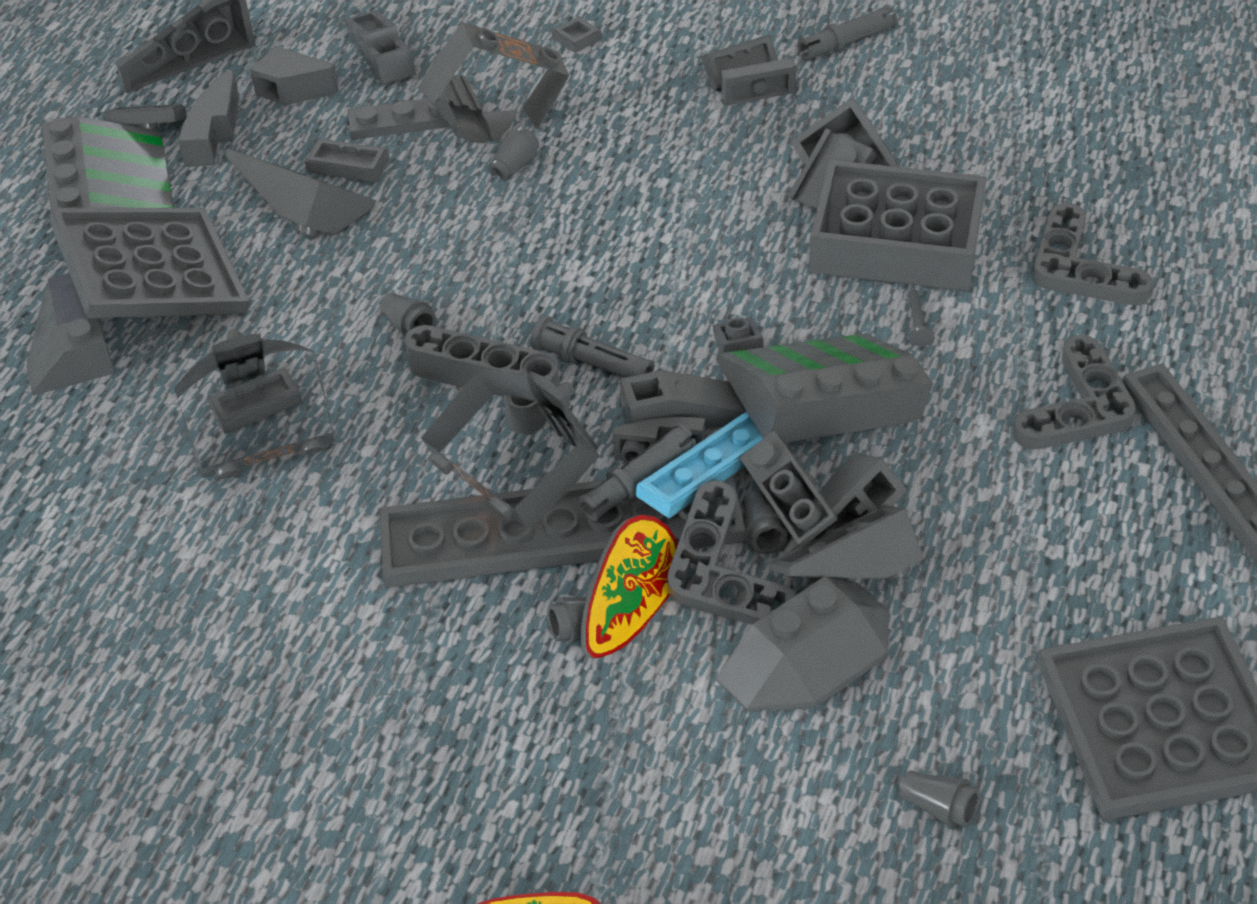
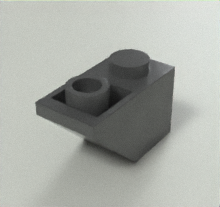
M274 46L250 69L256 96L284 105L334 95L339 91L334 64L278 46Z

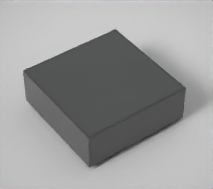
M579 16L552 31L553 39L574 53L602 39L601 31Z

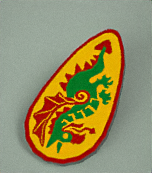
M636 515L623 520L613 531L599 560L584 605L581 625V647L587 657L593 659L613 654L626 646L644 629L669 598L668 572L678 542L669 527L658 518Z

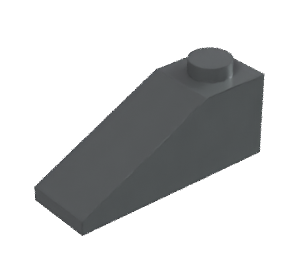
M856 452L826 482L822 492L838 519L811 541L883 505L893 506L905 494L907 489L882 458ZM794 538L791 539L785 549V554L800 547ZM805 577V578H806L810 583L813 584V583H815L816 581H818L819 579H821L822 577Z
M883 505L805 544L802 548L799 547L769 562L771 571L788 576L884 578L885 580H895L908 574L911 571L909 566L923 560L924 557L905 508Z

